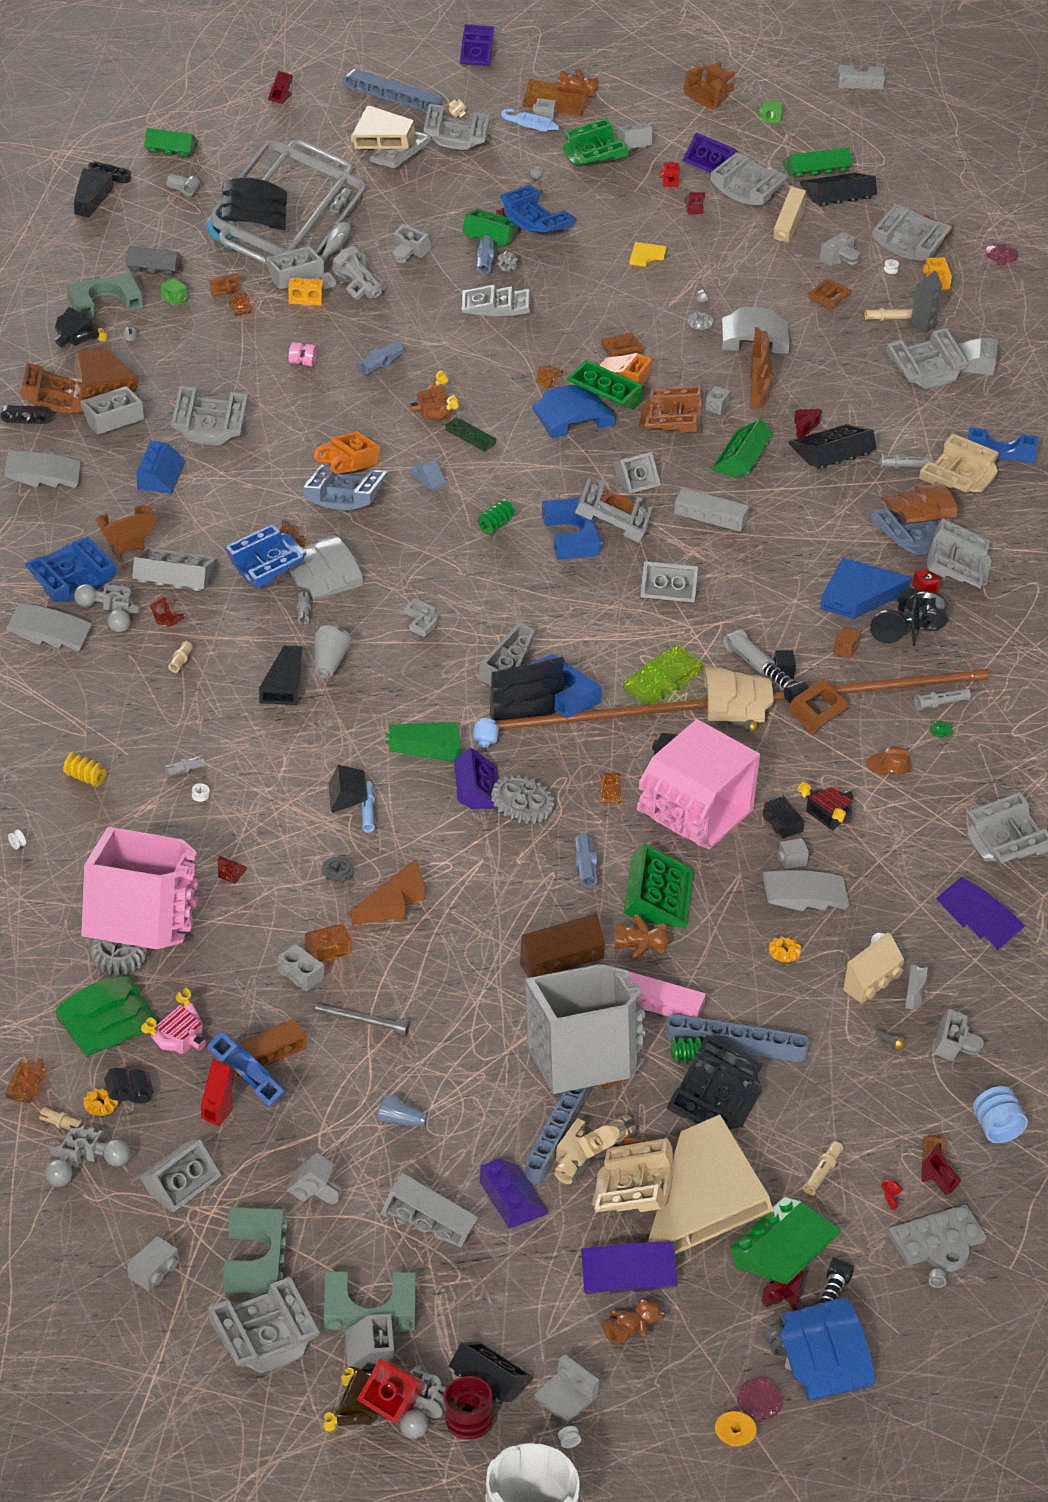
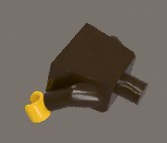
M352 1368L345 1370V1375L341 1376L342 1384L347 1387L337 1408V1417L331 1412L326 1413L324 1416L327 1422L323 1423V1427L326 1431L334 1430L337 1424L338 1426L371 1425L378 1415L383 1417L357 1400L371 1373L364 1372L359 1368L355 1373Z

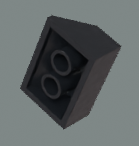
M461 1342L448 1366L455 1371L454 1374L459 1378L473 1376L484 1380L492 1390V1400L500 1404L512 1402L534 1378L481 1342Z

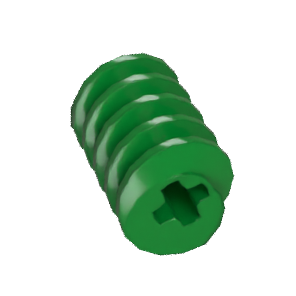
M502 499L479 515L478 525L485 534L491 535L498 528H501L502 525L511 521L512 516L515 515V509L509 501Z
M675 1038L671 1039V1058H674L676 1064L679 1063L680 1058L683 1059L684 1064H687L688 1058H691L693 1063L697 1051L702 1044L700 1038H696L694 1044L691 1038L687 1039L686 1044L683 1038H679L678 1043H676Z

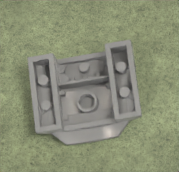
M429 103L423 131L430 135L436 144L452 149L468 150L476 144L485 142L489 114L474 112L473 122L443 117L444 106Z
M738 152L711 172L710 180L721 192L736 201L749 205H763L771 198V194L779 189L780 185L789 178V176L779 171H770L758 165L754 161L749 160L750 158Z
M895 203L873 229L872 237L880 245L896 255L911 260L926 261V258H931L936 253L938 246L952 229V226L925 218Z
M761 307L738 308L731 315L722 318V350L739 351L740 340L753 341L755 327H758L761 331H767L769 342H772V353L788 354V322L780 318L773 310Z
M947 328L933 331L930 341L906 347L903 340L887 344L886 352L892 362L896 363L908 382L916 383L925 389L940 387L956 381L960 370L969 365Z
M179 386L171 427L180 431L187 441L205 445H222L231 437L240 436L247 408L248 394L231 392L229 401L197 397V388Z
M942 518L937 525L930 545L927 568L929 571L944 578L950 576L962 583L965 581L978 588L986 586L992 562L987 554L990 540Z
M335 535L317 539L315 544L301 547L306 551L304 560L288 567V571L297 586L305 588L313 600L363 586V577L353 555L342 540Z
M1021 792L967 812L971 822L967 837L983 861H997L1001 864L1014 858L1020 859L1030 854L1040 855L1048 852V831L1046 828L1040 830L1029 814V804Z
M291 1277L270 1284L267 1294L232 1306L230 1301L227 1300L208 1307L207 1311L211 1324L216 1333H219L236 1367L247 1366L259 1373L280 1368L302 1358L308 1342L320 1334Z

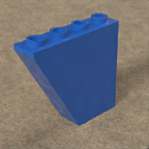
M843 557L822 594L820 609L856 619L897 599L901 592L910 587L911 577Z

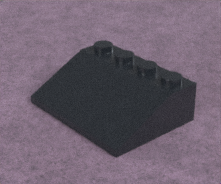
M856 172L800 181V185L806 190L811 200L819 203V205H828V202L831 201L833 203H842L844 199L856 201L858 197L869 199L872 198V195H877L876 176Z
M844 424L789 441V445L809 465L815 466L817 469L826 468L827 464H839L844 459H855L857 455H868L870 451L877 450L873 429Z

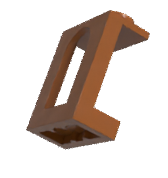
M822 679L796 696L787 709L814 735L823 724L838 714L842 716L849 704L835 691L831 684ZM817 694H820L831 705V707L819 715L806 703Z

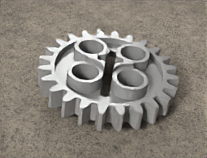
M510 775L509 779L505 776L502 780L498 779L491 793V801H494L493 806L499 807L498 812L504 811L503 816L510 815V820L517 818L518 823L524 820L526 824H528L529 820L535 824L536 820L542 822L543 819H547L548 815H551L554 806V797H550L551 792H546L547 787H541V782L534 783V778L528 780L527 776L522 779L520 775H517V778Z

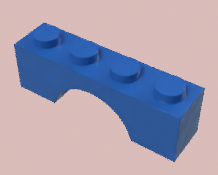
M969 428L968 440L999 452L997 458L1026 463L1035 462L1038 436L1021 434L1016 440L1003 443L991 438L987 429Z

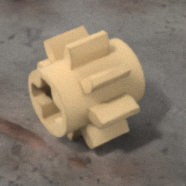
M460 99L449 103L451 107L448 110L455 118L458 116L462 118L467 113L465 111L467 106Z

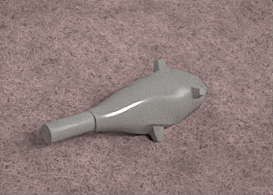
M335 222L336 227L331 231L325 250L321 255L323 262L336 251L341 252L343 250L342 247L350 238V223Z

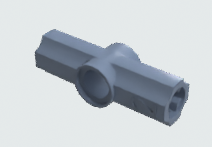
M487 235L480 239L477 251V272L481 275H487L491 272L494 260V239Z
M398 341L383 349L375 348L369 357L358 362V368L363 375L379 367L385 369L391 364L393 359L404 353V349Z
M581 833L575 837V866L579 872L580 885H583L585 888H592L593 885L597 884L596 851H593L592 837L587 833Z

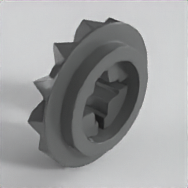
M334 857L324 862L322 873L326 876L327 880L332 879L334 883L340 880L343 883L344 879L350 880L351 875H354V866L346 858Z

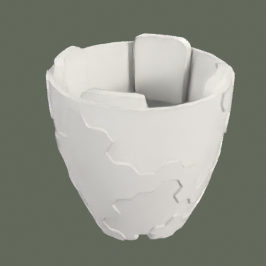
M532 1443L510 1446L501 1451L488 1466L486 1502H578L579 1476L570 1459L558 1449Z

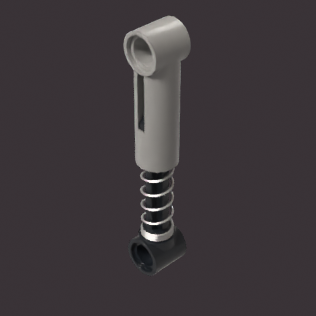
M739 629L723 637V644L726 650L730 653L735 652L761 675L767 676L777 686H780L784 690L785 699L789 704L796 696L809 688L804 681L789 680V676H785L784 672H780V668H776L775 662L748 640L744 630Z
M835 1257L832 1258L826 1275L828 1279L823 1287L824 1291L821 1292L816 1305L838 1299V1293L842 1291L841 1288L844 1285L848 1286L855 1268L854 1264ZM787 1357L785 1369L791 1371V1367Z

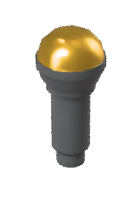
M754 720L745 722L729 721V724L744 728L748 732H754L758 727L757 722Z
M876 1030L875 1032L878 1038L889 1042L894 1049H902L905 1045V1040L900 1035H891L882 1030Z

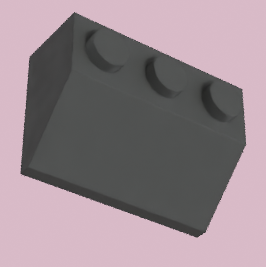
M129 246L126 266L134 272L147 270V273L151 274L163 272V275L172 276L173 273H178L182 256L177 251Z
M935 270L916 285L910 325L926 333L937 325V313L940 309L939 301L942 296V284Z

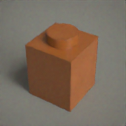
M844 626L835 639L833 653L850 659L859 647L861 632Z

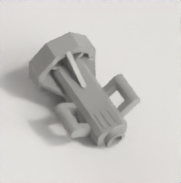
M353 245L343 249L334 258L332 270L343 279L351 278L353 280L346 287V291L355 301L359 300L364 294L369 299L373 297L378 298L382 290L387 288V285L378 275L367 270L366 255L361 249ZM356 286L360 288L358 292L354 290Z

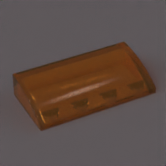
M529 79L522 106L533 108V104L537 103V98L556 100L555 112L582 117L588 101L589 91L585 88Z

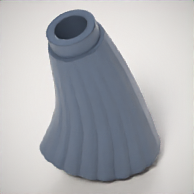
M395 1094L381 1101L378 1121L411 1127H424L426 1124L427 1114L404 1104Z

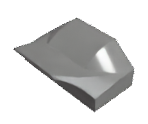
M911 965L905 1008L914 1009L922 1004L928 967L920 968L916 965Z

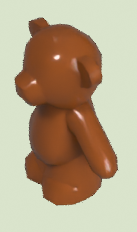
M576 69V75H570L561 70L557 81V89L569 90L568 98L574 97L581 91L590 98L596 93L598 89L597 77L584 79L579 69Z
M634 915V921L639 929L616 924L614 949L637 947L631 954L632 960L638 959L647 947L657 950L659 955H664L669 940L665 924L649 930L639 915Z
M642 1299L639 1301L634 1312L612 1311L610 1315L614 1320H604L602 1327L607 1339L619 1346L632 1337L638 1329L639 1335L642 1338L646 1337L648 1334L647 1325L657 1320H662L665 1316L655 1302Z

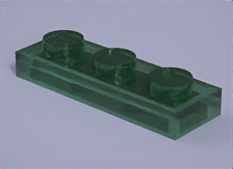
M458 417L446 424V431L484 452L496 444V438Z

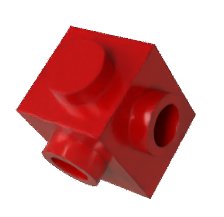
M663 162V168H660V178H662L663 187H679V163Z

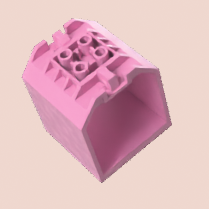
M696 719L652 757L639 781V789L643 790V793L637 803V810L645 813L653 820L679 835L692 840L697 845L710 850L753 811L760 753Z
M107 827L84 864L81 936L152 949H161L183 943L185 934L178 932L191 931L193 924L191 914L193 908H196L198 897L195 896V890H197L199 879L196 878V864L190 863V860L195 861L197 852L183 839Z

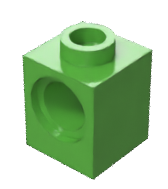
M763 100V106L759 108V116H762V122L780 123L781 101Z
M172 278L161 284V298L173 306H177L187 300V286Z

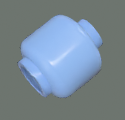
M481 718L474 725L473 740L478 742V746L485 748L495 744L499 732L498 725L492 719Z

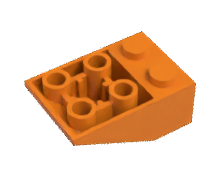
M640 354L605 358L600 366L643 386L651 376L653 358Z

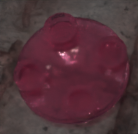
M995 243L988 246L986 256L997 261L998 265H1005L1006 262L1017 260L1018 251L1011 245Z
M759 1376L756 1379L745 1382L739 1388L737 1402L745 1414L754 1419L764 1420L772 1418L779 1413L783 1404V1396L780 1390L773 1383L769 1382L766 1377Z

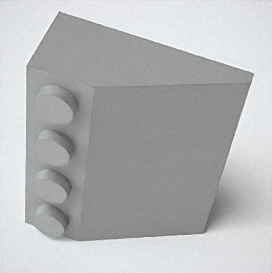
M146 547L134 557L132 578L137 579L141 583L153 581L156 585L173 584L175 588L187 586L191 587V590L201 591L209 583L217 557Z

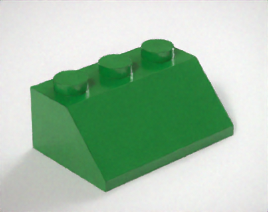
M147 128L144 147L151 153L160 151L166 155H173L175 153L181 157H188V155L193 156L198 145V140L193 134Z
M475 209L465 214L462 233L467 234L471 238H483L487 235L494 239L497 245L506 246L513 241L519 226L508 217Z

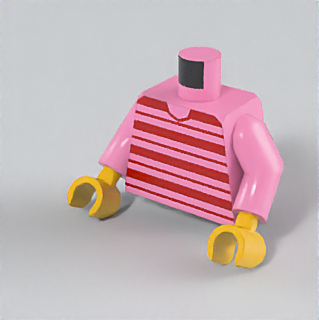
M187 988L183 989L185 998L181 996L180 992L176 995V1000L179 1003H183L184 1006L179 1005L159 1024L156 1023L155 1019L149 1017L146 1023L141 1026V1030L144 1033H151L150 1037L162 1050L185 1054L191 1047L201 1051L206 1045V1040L202 1038L203 1023L193 1002L188 1000L191 992Z

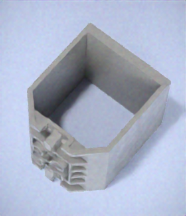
M599 964L525 979L528 1051L553 1094L630 1079L643 1064L641 1055H637L643 1048V1037H645V1029L642 1024L645 1013L643 1007L637 1001L642 996V992L636 982L625 983L626 980H631L628 970Z

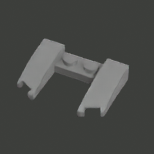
M588 478L575 513L589 520L592 519L593 515L597 516L601 520L624 529L623 536L639 543L645 533L652 508L649 507L646 510L644 507H641L639 504L642 499L637 497L630 514L600 501L605 481L600 480L599 486L591 485V479Z

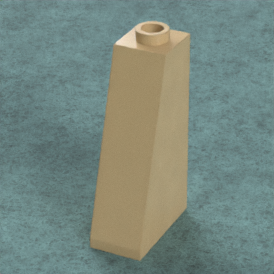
M795 187L790 188L774 227L775 240L790 242L806 211V190Z

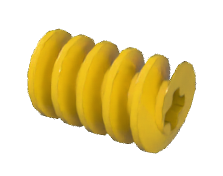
M71 752L68 755L63 766V772L67 776H72V778L79 779V781L89 785L92 784L94 787H99L107 774L106 768L102 769V763L96 764L95 760L89 762L88 757L83 758L80 754L76 756L75 752Z

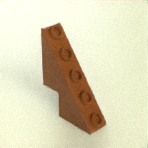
M414 860L408 863L404 869L394 874L385 884L380 885L376 891L367 895L362 902L353 906L349 912V915L352 917V925L405 918V903L423 901L425 885L418 861Z

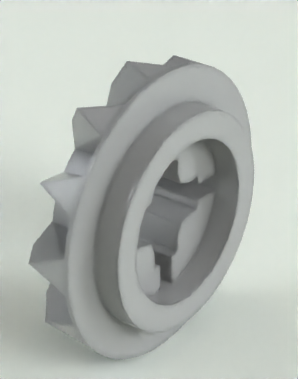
M700 311L689 314L687 319L688 325L698 330L709 329L713 326L714 322L710 314L706 312L701 313Z

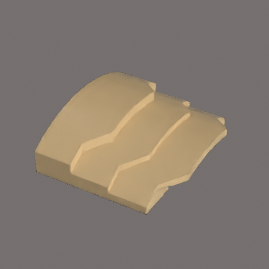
M952 434L944 444L943 454L935 463L929 461L920 470L919 479L931 484H942L949 488L954 487L966 493L982 492L997 474L994 462L999 452Z
M704 667V687H707L708 721H765V710L773 704V690L770 678L733 672L723 668Z
M668 1138L607 1148L605 1165L598 1171L596 1189L591 1202L592 1206L595 1207V1212L617 1210L619 1212L639 1209L640 1212L663 1208L669 1197L673 1174V1152Z

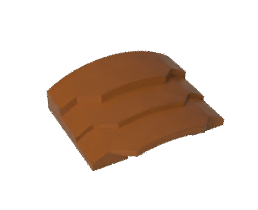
M755 327L750 366V378H752L750 392L751 409H760L767 402L772 378L767 331H761L758 327Z
M31 363L26 364L20 395L32 404L47 407L54 412H83L80 401L88 398H79L76 378L58 376L43 370L44 366Z
M702 386L651 388L650 400L642 405L639 426L645 429H674V431L680 433L698 432L702 419Z
M942 484L915 486V491L898 492V495L881 497V500L892 511L901 513V518L906 523L957 517L956 502L950 491Z

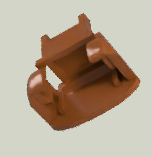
M721 62L710 66L703 65V68L700 66L691 67L686 72L683 90L687 96L702 106L717 109L725 99V94L734 89V84H727V82L735 77V72H728L723 69ZM706 70V81H701L702 71Z
M147 505L135 506V515L116 520L110 524L108 514L100 515L97 518L96 522L110 547H114V554L117 559L121 558L122 552L137 548L140 551L145 549L144 537L152 534L158 521L151 507Z

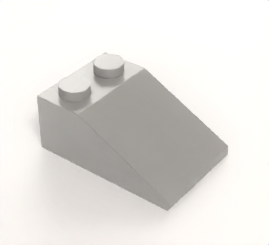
M979 338L957 344L969 363L960 372L994 375L997 340Z

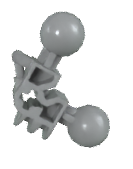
M105 583L104 592H98L91 585L84 584L77 587L74 592L75 602L79 606L90 607L95 602H103V610L112 609L107 618L108 627L116 633L125 632L129 628L131 623L129 613L139 612V607L135 606L131 600V590L124 587L123 584L117 586V584L108 585Z
M85 1125L81 1128L71 1129L61 1145L50 1148V1155L59 1157L60 1160H54L46 1167L45 1178L54 1187L67 1185L73 1175L71 1166L79 1167L81 1163L80 1156L85 1155L88 1161L92 1162L95 1161L98 1155H102L108 1164L114 1167L122 1166L130 1159V1147L127 1142L121 1139L112 1140L105 1144L106 1133L104 1130H100L97 1133L96 1128L91 1127L87 1130Z
M416 1365L410 1373L426 1382L413 1404L412 1409L408 1410L399 1421L402 1434L409 1439L420 1438L427 1432L429 1423L426 1416L439 1418L444 1410V1391L446 1388L441 1386V1381L437 1376L424 1373L419 1365Z

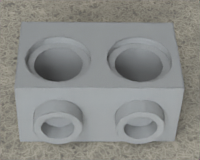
M294 944L278 956L279 973L289 978L296 986L301 987L306 992L324 979V964L298 945Z

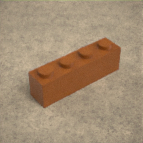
M293 1018L239 1042V1044L263 1067H266L306 1049V1033ZM232 1068V1080L236 1081L242 1078V1076Z

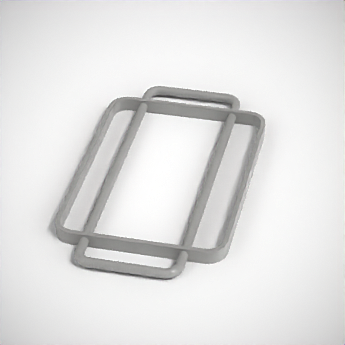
M293 140L289 145L278 141H267L238 178H246L266 151L275 150L282 154L262 178L264 181L270 180L287 156L339 180L287 250L234 226L237 222L229 221L227 223L219 219L216 215L222 208L221 199L214 207L210 218L212 225L222 230L219 235L221 243L266 264L265 256L226 238L227 234L233 235L274 255L295 250L345 182L356 187L359 192L337 221L339 223L344 222L361 199L365 189L364 182L351 175L353 167L350 162L303 140ZM294 147H304L345 166L347 169L344 172L296 150ZM335 225L332 227L330 232L327 234L322 243L316 249L315 252L318 255H320L326 247L328 237L333 228L336 227Z

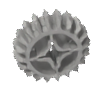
M94 939L91 948L92 961L95 963L96 968L101 969L102 973L108 971L109 975L116 973L117 976L120 973L127 975L128 971L134 973L135 968H140L141 964L144 963L147 954L146 947L101 939Z

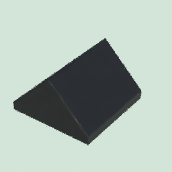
M337 765L329 782L332 813L368 800L364 770Z

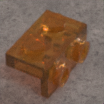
M39 1058L36 1065L19 1062L5 1092L6 1099L31 1103L33 1096L38 1094L40 1081L44 1080L46 1076L43 1059Z

